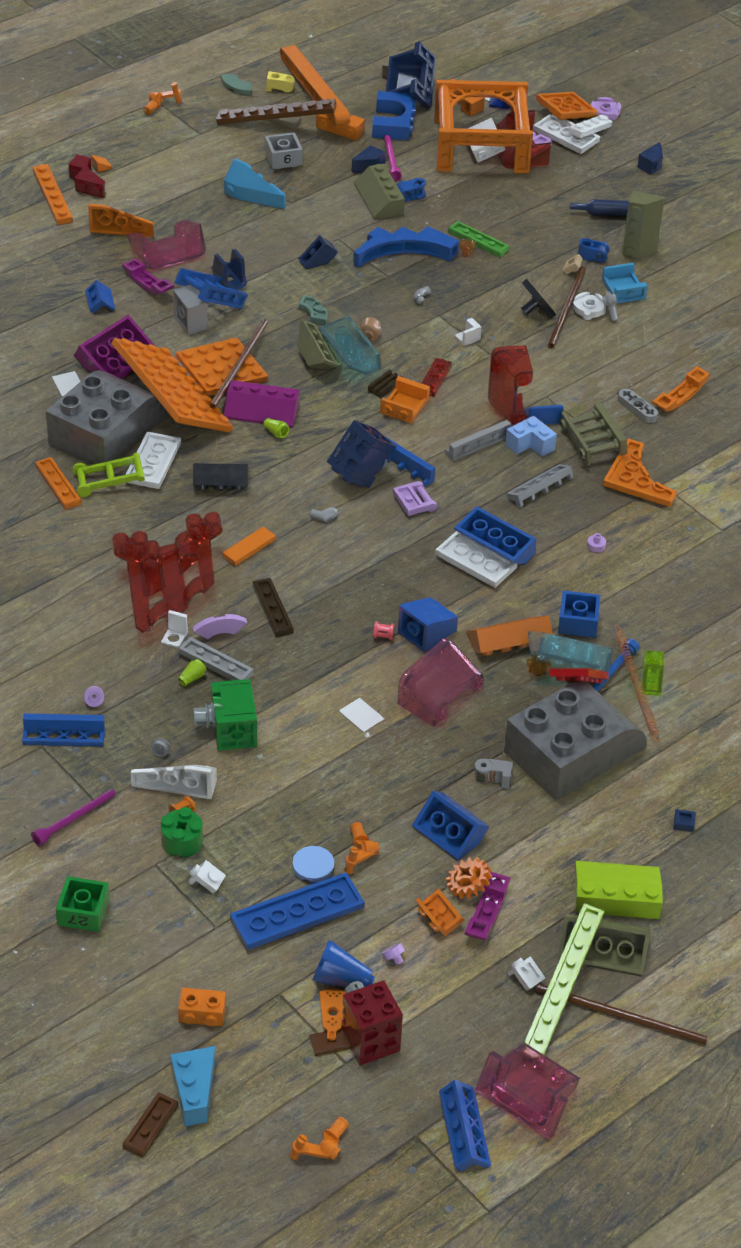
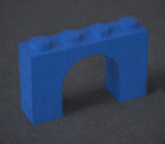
M378 91L376 112L392 113L399 116H374L372 138H384L386 135H389L391 139L409 141V134L412 135L417 100H414L410 93Z

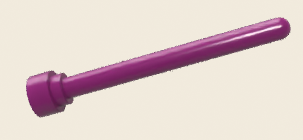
M110 789L46 829L38 828L31 832L34 843L39 847L48 842L50 835L113 798L116 792Z

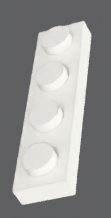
M599 115L598 117L570 126L568 133L582 138L611 127L613 121L609 120L607 116Z

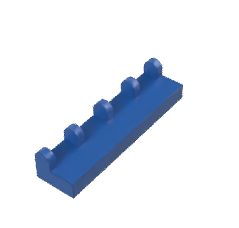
M390 440L397 447L387 462L392 460L398 464L397 469L400 471L406 469L411 472V478L416 479L419 477L424 480L423 485L426 487L435 481L434 466Z

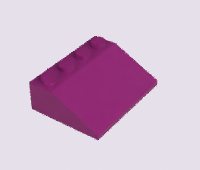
M128 314L81 344L73 356L90 373L102 370L120 379H124L134 371L111 344L113 339L125 338L131 342L139 341L145 345L154 344Z

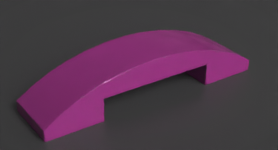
M136 258L122 264L129 277L149 293L162 294L174 288V284L165 278L159 280L147 272L145 264Z
M494 872L490 873L492 875V879L488 880L490 885L484 886L485 891L473 917L470 918L464 934L483 941L488 938L495 924L511 878Z

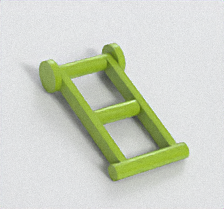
M134 453L130 457L86 466L84 463H77L72 468L73 473L78 476L79 486L77 487V494L83 498L88 497L92 490L136 480L139 482L145 480L139 453ZM130 464L135 465L136 473L118 477L114 476L113 468ZM106 470L108 479L86 484V474Z

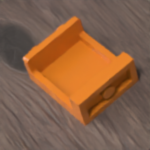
M398 376L395 382V389L387 399L382 398L380 413L412 424L429 401L430 386Z

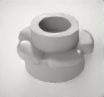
M158 738L152 741L151 751L155 756L163 757L169 753L171 746L165 739Z

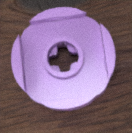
M601 97L597 98L596 102L592 101L591 106L598 110L597 117L604 115L610 120H617L618 115H620L621 104L614 102L612 98Z

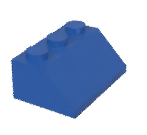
M437 791L431 793L412 824L413 827L458 860L481 842L490 827L448 795Z

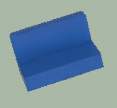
M95 280L85 290L89 310L95 314L104 305L111 311H114L115 305L111 289Z
M563 405L529 407L525 409V417L528 419L535 416L544 424L560 423L562 419L561 412H563L564 407Z

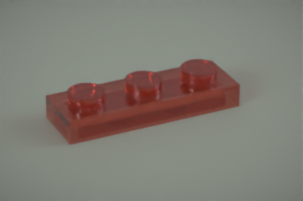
M435 358L421 383L430 386L429 396H436L452 367L451 361Z

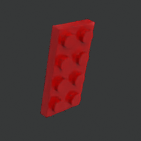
M549 668V676L555 677L556 681L602 684V680H608V672L590 668Z

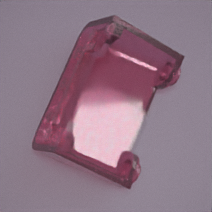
M189 219L181 220L175 224V236L152 242L141 233L128 234L130 246L149 269H158L199 258L206 251L201 223Z
M444 638L402 674L399 680L397 704L435 727L440 721L443 722L448 715L447 705L468 687L472 691L480 689L484 684V676L453 641Z

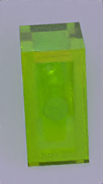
M649 650L644 652L642 688H644L643 691H645L644 694L661 696L664 652Z

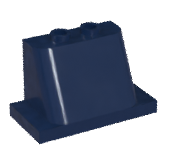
M421 41L415 42L414 49L389 57L386 92L410 93L414 100H417L427 109L431 107L436 56Z

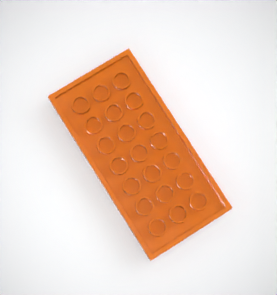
M125 338L113 339L111 344L177 423L229 433L232 431L233 426L230 424L229 419L220 412V408H210L209 405L212 399L203 393L204 390L195 383L193 377L186 373L187 370L179 365V360L173 357L168 348H159L152 344L145 345L139 341L131 342Z

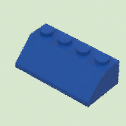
M477 506L454 527L455 531L513 563L525 565L536 554V538Z

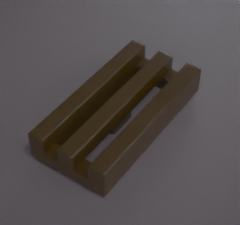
M388 370L368 385V391L380 398L395 388L398 374H392V370Z

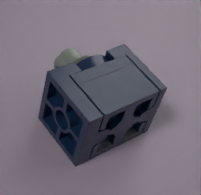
M353 420L326 462L332 466L331 470L343 476L342 479L348 484L354 483L358 487L365 486L370 488L376 479L374 475L387 466V460L397 446L375 427Z

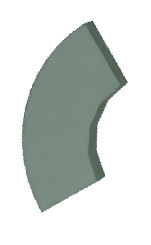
M221 74L222 83L226 88H231L238 94L252 95L251 82L240 80L236 74Z
M303 295L299 303V310L309 314L310 322L327 325L328 314L326 308L315 298Z

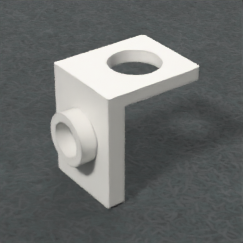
M169 610L168 630L161 644L179 648L188 634L187 615ZM170 636H177L179 640L171 642L168 638Z

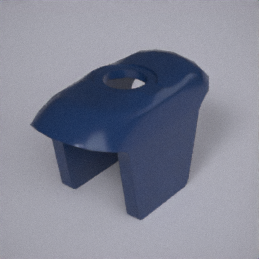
M232 249L230 262H225L219 254L214 255L211 269L216 276L223 278L221 282L227 288L239 290L247 285L244 258L236 249ZM228 276L232 277L233 280L228 281Z

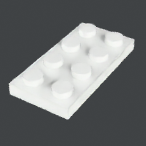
M553 113L533 125V131L580 154L600 142V136L594 133L582 138L568 133L569 127L575 124L568 120H559Z
M147 432L137 451L140 454L145 480L127 483L160 489L181 445V438ZM134 464L130 465L126 475L136 473Z
M457 531L435 549L436 556L494 588L517 568V563L511 562Z

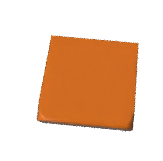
M91 155L92 165L97 172L112 169L111 164L106 158Z

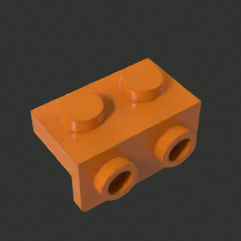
M439 888L424 901H421L419 897L416 899V902L420 905L417 910L424 918L428 916L431 919L429 925L436 933L441 931L444 936H447L465 921Z

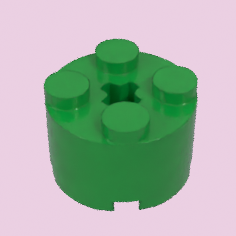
M182 807L180 810L172 811L162 817L161 843L166 853L172 856L176 854L181 855V857H190L200 850L203 842V823L199 815L188 807Z

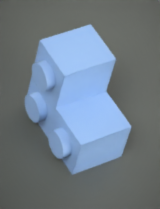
M532 416L507 429L505 445L516 454L531 448L543 457L555 450L557 434L535 416Z

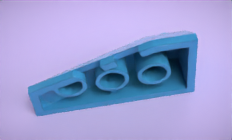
M236 158L233 160L224 179L225 194L239 200L282 209L286 208V194L274 184L267 183L262 179L263 176L260 173L256 174L251 170L252 167L249 164Z

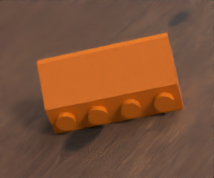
M549 615L466 631L475 653H482V656L494 654L493 650L500 649V652L511 651L513 646H518L519 649L530 647L529 643L536 642L537 645L548 643L547 639L553 638Z

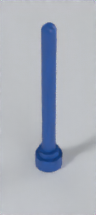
M628 639L626 642L629 649L623 651H628L624 654L630 653L632 656L639 651L640 645L636 640ZM622 653L606 670L608 672V680L625 661ZM602 680V684H594L592 687L598 692L608 680Z

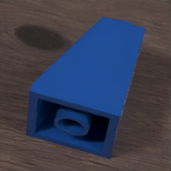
M431 597L403 603L399 606L398 633L425 653L457 631L458 616Z

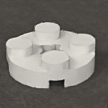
M590 292L576 295L573 302V310L585 320H591L594 317L604 315L606 306L604 307L603 296L595 293V296L590 295Z

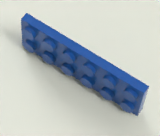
M347 872L230 913V920L246 949L249 950L365 908V902Z

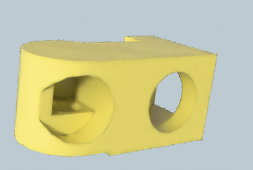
M269 71L266 91L272 92V89H278L289 93L294 89L295 79L291 75Z

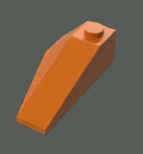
M88 205L90 232L154 237V222L106 205Z

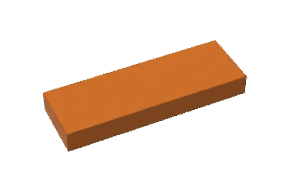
M261 527L225 550L223 558L237 566L274 542L276 535L265 527Z

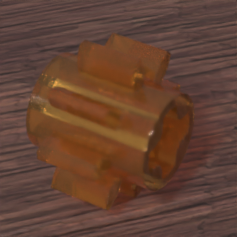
M537 652L531 654V659H527L526 666L529 667V673L531 672L535 676L546 675L547 670L551 668V662L549 661V656Z

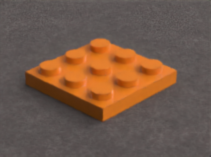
M574 92L536 95V100L541 106L547 108L559 120L597 117L598 110Z

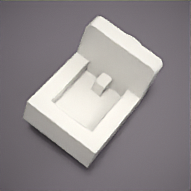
M205 860L201 865L196 864L189 873L191 878L188 883L192 885L197 881L211 893H214L226 875Z

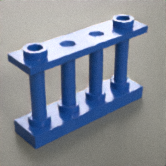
M185 268L180 269L174 282L182 286L191 285L199 290L198 298L202 301L242 309L248 297V293L221 285L223 278L220 276Z

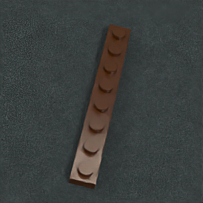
M325 99L322 101L312 100L302 103H282L272 106H253L232 110L223 109L218 112L216 121L218 125L335 113L337 103L336 99Z

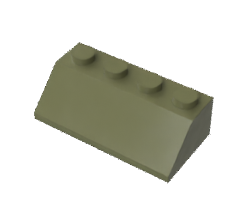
M385 164L369 166L354 181L356 189L374 220L404 215L405 198Z
M637 191L632 192L628 206L622 255L639 258L657 252L665 197Z
M566 913L564 916L557 959H560L577 921V915ZM601 920L583 964L643 975L651 929Z

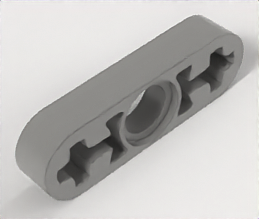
M621 389L619 391L618 401L620 404L645 423L656 422L657 409L630 389Z

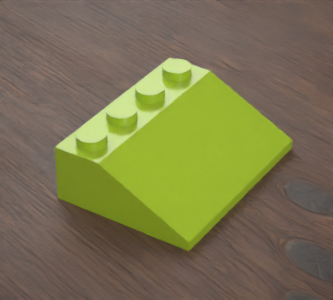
M576 861L575 913H580L585 903L604 910V915L660 919L663 904L660 868Z

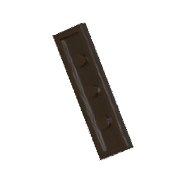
M271 578L252 581L254 591L275 637L294 633V628Z

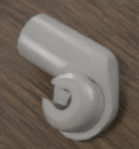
M426 286L415 291L413 299L416 300L417 304L425 300L423 296L431 293L430 288Z
M329 507L323 511L312 509L310 517L328 522L338 515V510L334 507Z

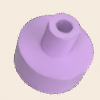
M595 533L588 538L587 548L590 551L599 553L605 550L606 539L601 534Z
M98 686L89 687L84 694L86 704L91 707L101 705L104 700L103 690Z
M398 943L382 952L386 961L393 959L394 963L398 965L403 962L400 954L405 949L401 943Z

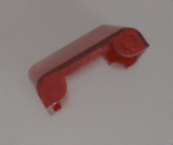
M526 345L496 347L491 352L488 400L513 426L528 419L522 402V393L517 394L518 387L529 385L533 379V369Z

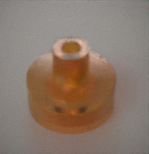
M468 239L459 241V248L463 250V255H469L471 250H475V241Z

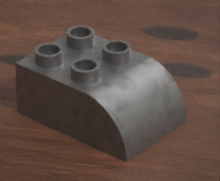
M94 371L83 378L81 382L46 411L48 444L92 465L117 460L169 413L153 393L105 371Z
M574 682L508 718L504 752L557 801L646 748L647 739L645 734L591 685L586 682Z

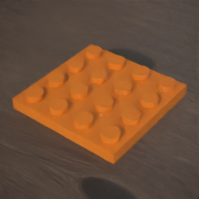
M236 337L176 352V358L189 375L195 379L196 384L204 390L203 393L206 396H211L218 392L245 347ZM249 354L233 380L259 384L268 381V374L254 357Z

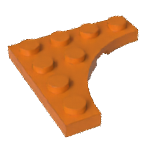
M628 438V454L622 456L618 454L603 480V486L671 507L676 498L677 491L659 482H654L650 478V474L642 466L641 462L645 443Z

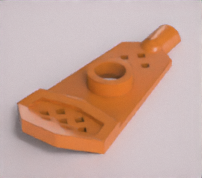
M327 988L319 991L323 1028L327 1030V1039L330 1041L336 1039V1031L340 1030L342 1026L343 994H345V991L340 988ZM335 1012L337 1015L331 1016L329 1013Z

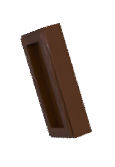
M342 1028L336 1031V1039L333 1041L327 1039V1031L309 1035L315 1056L347 1050L351 1046Z

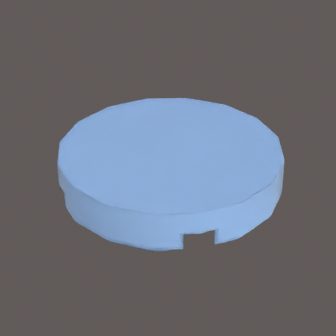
M304 847L294 855L292 868L294 874L303 881L304 879L309 880V883H317L328 879L332 875L334 858L328 850L322 847Z

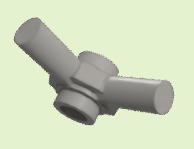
M606 292V295L602 297L604 307L608 306L611 321L618 320L614 304H617L616 295Z

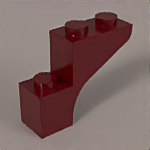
M76 154L68 164L69 177L75 179V191L105 198V181L92 172L91 158Z

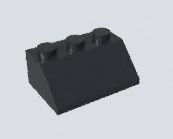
M193 463V486H197V489L202 490L208 489V486H215V490H226V487H233V490H244V487H248V464Z

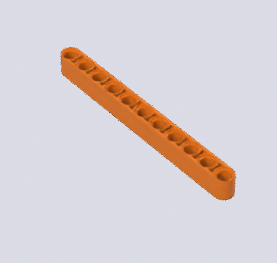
M295 45L281 47L280 56L282 61L314 101L336 99L335 113L326 114L334 126L350 123L349 111Z

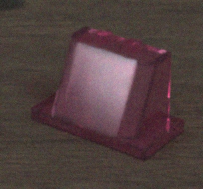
M524 1042L503 1057L494 1051L489 1053L474 1091L547 1139H550L554 1136L569 1100L567 1098L576 1089L580 1078Z

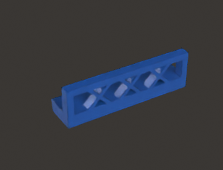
M24 713L23 745L104 746V715ZM28 733H37L39 736L28 738ZM50 734L59 735L57 738L48 737ZM71 734L79 735L76 739H70L68 736ZM92 734H99L100 738L90 739L89 736Z
M454 1079L439 1090L455 1169L464 1171L472 1164L487 1169L491 1166L474 1087Z

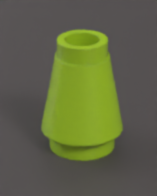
M270 418L264 421V428L277 438H285L288 435L289 426L286 422Z
M199 659L192 660L178 677V681L182 686L186 687L204 676L207 669Z

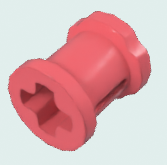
M375 621L373 638L383 637L393 641L395 624H379V622Z

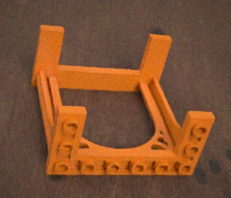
M436 80L434 122H439L440 125L436 170L452 171L454 145L515 147L514 173H529L533 130H530L527 105L528 82ZM468 97L500 99L511 106L509 123L515 124L516 130L454 128L453 108L459 101Z

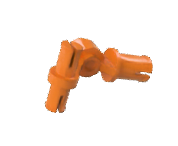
M177 82L171 84L172 91L150 93V102L143 107L144 113L150 115L161 106L164 98L175 97L176 103L180 104L182 102L181 90L178 89Z
M355 822L350 826L353 836L352 842L355 847L350 848V853L345 859L346 866L344 872H347L348 875L353 873L354 866L379 853L378 842L369 840L360 822Z
M337 1117L331 1127L323 1131V1141L320 1145L308 1143L305 1135H299L297 1140L291 1145L290 1158L297 1160L300 1154L334 1161L341 1151L338 1147L339 1137L347 1130L349 1123L343 1117Z

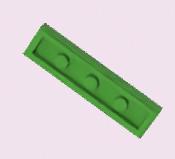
M459 221L448 228V233L499 258L509 251V245Z

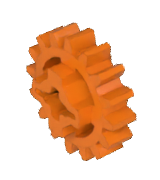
M468 857L467 862L460 860V865L454 864V871H449L450 877L446 878L448 882L446 885L453 896L456 897L458 895L462 899L466 895L467 899H470L472 894L477 897L478 891L484 892V886L490 885L488 880L492 879L490 874L492 871L484 860L480 861L476 857L472 861L471 857Z

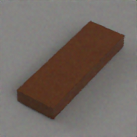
M158 1092L123 1142V1149L143 1158L178 1107V1101Z

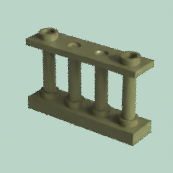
M601 401L594 403V411L586 415L569 419L565 411L561 412L560 426L562 430L566 431L579 451L581 459H584L587 465L591 464L592 454L610 449L617 450L621 456L628 454L627 439ZM590 420L598 421V423L580 428H575L574 426ZM599 429L604 430L603 433L585 438L581 437V434ZM604 439L611 440L609 443L591 448L587 446V444Z

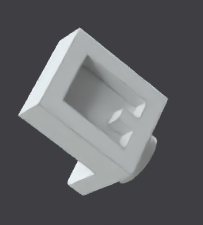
M531 956L524 961L522 958L511 964L513 969L507 973L509 977L515 974L526 991L545 979V976Z

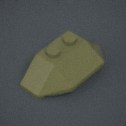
M302 319L297 346L301 351V355L306 360V364L312 369L317 368L320 370L341 367L342 363L332 345L318 330L317 325Z

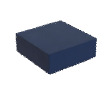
M675 809L673 829L694 832L696 812Z

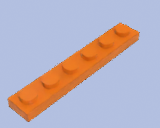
M48 164L33 166L35 178L57 225L73 222L71 212Z

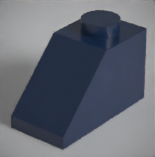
M658 142L639 154L638 168L650 175L662 168L663 153L661 143Z
M370 145L352 159V172L363 173L369 166L385 164L386 152Z
M319 235L298 259L304 268L309 269L328 264L338 251L330 241Z

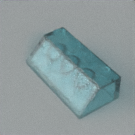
M349 315L319 327L320 332L349 369L364 375L382 369L380 353Z
M528 631L530 653L537 656V660L548 662V659L555 660L554 664L566 666V663L573 664L572 668L588 667L600 671H609L614 648L544 632Z

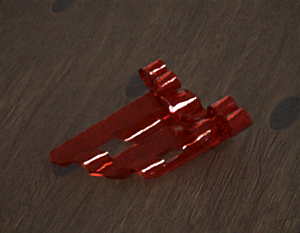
M209 512L204 518H201L196 513L189 514L185 519L186 531L177 535L173 544L160 547L157 541H148V536L143 531H137L131 537H128L125 533H117L112 537L114 555L127 562L135 626L140 632L144 633L152 630L153 625L161 618L165 617L168 622L169 610L178 613L184 612L189 608V602L196 594L201 592L205 594L215 583L211 540L219 536L223 531L221 518L217 512ZM198 561L200 576L194 578L185 586V571ZM162 591L163 601L158 602L150 609L148 597Z

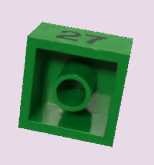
M67 876L56 906L57 925L99 932L110 900L109 883Z

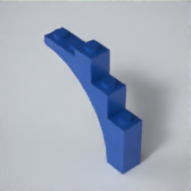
M402 226L393 234L376 227L373 231L369 232L367 236L368 241L354 251L353 258L354 266L357 267L378 257L398 253L427 254L450 261L459 253V240L428 226L419 233Z

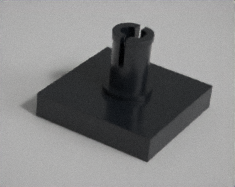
M526 278L522 284L532 295V299L520 308L528 316L536 307L541 306L551 318L556 316L557 314Z

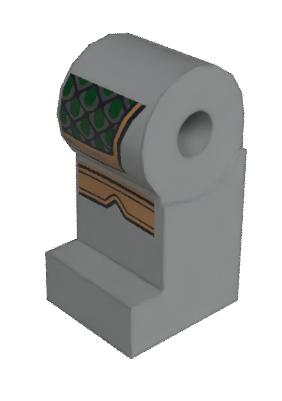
M479 759L475 763L474 777L478 782L501 783V788L510 789L513 762Z

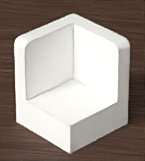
M473 318L467 319L466 330L456 334L455 339L463 346L481 340L482 327Z

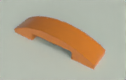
M696 366L686 374V379L668 394L663 392L652 401V404L665 412L680 407L701 389L710 377V373Z

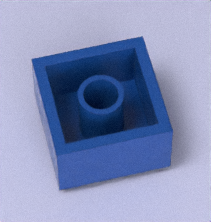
M563 590L558 633L596 638L600 595Z

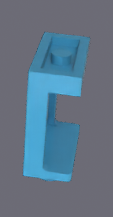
M634 263L603 268L602 282L608 292L616 295L617 303L646 299L648 285L646 282H639L634 273Z

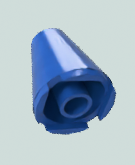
M328 941L312 980L317 983L344 988L352 982L359 981L366 987L373 984L375 976L372 975L373 970L336 943Z

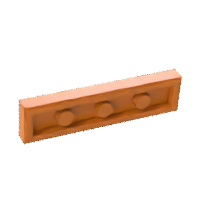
M52 457L35 462V467L65 510L82 504L81 498Z

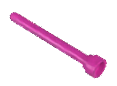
M386 135L384 139L391 167L389 173L394 181H399L402 177L401 170L396 165L391 138L389 135Z

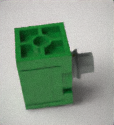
M251 679L211 682V703H205V707L193 708L194 725L206 724L207 729L209 726L214 728L217 751L257 747V715Z

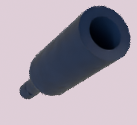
M593 199L588 203H570V209L585 210L591 215L627 217L629 201Z

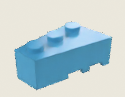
M215 1046L170 1055L171 1072L185 1127L208 1121L215 1068Z

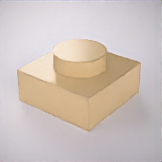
M578 254L567 260L563 271L566 274L576 272L581 267L580 264L583 258Z

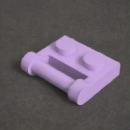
M421 481L393 488V495L408 516L425 511L433 512L438 507L437 503L425 491ZM416 493H419V495L421 496V498H422L423 501H424L423 503H422V501L420 500V498L418 497V495H417Z

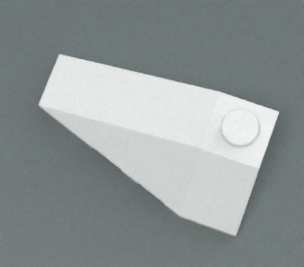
M185 765L131 770V786L205 799L212 798L217 782V768L210 766Z

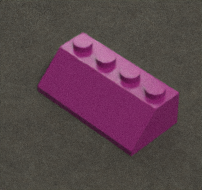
M231 380L227 392L224 416L232 420L264 424V421L270 418L286 422L289 428H293L300 406V390Z

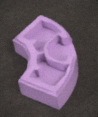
M225 614V616L217 618L212 616L197 623L193 630L206 639L220 633L235 635L247 624V620L244 617L233 614Z

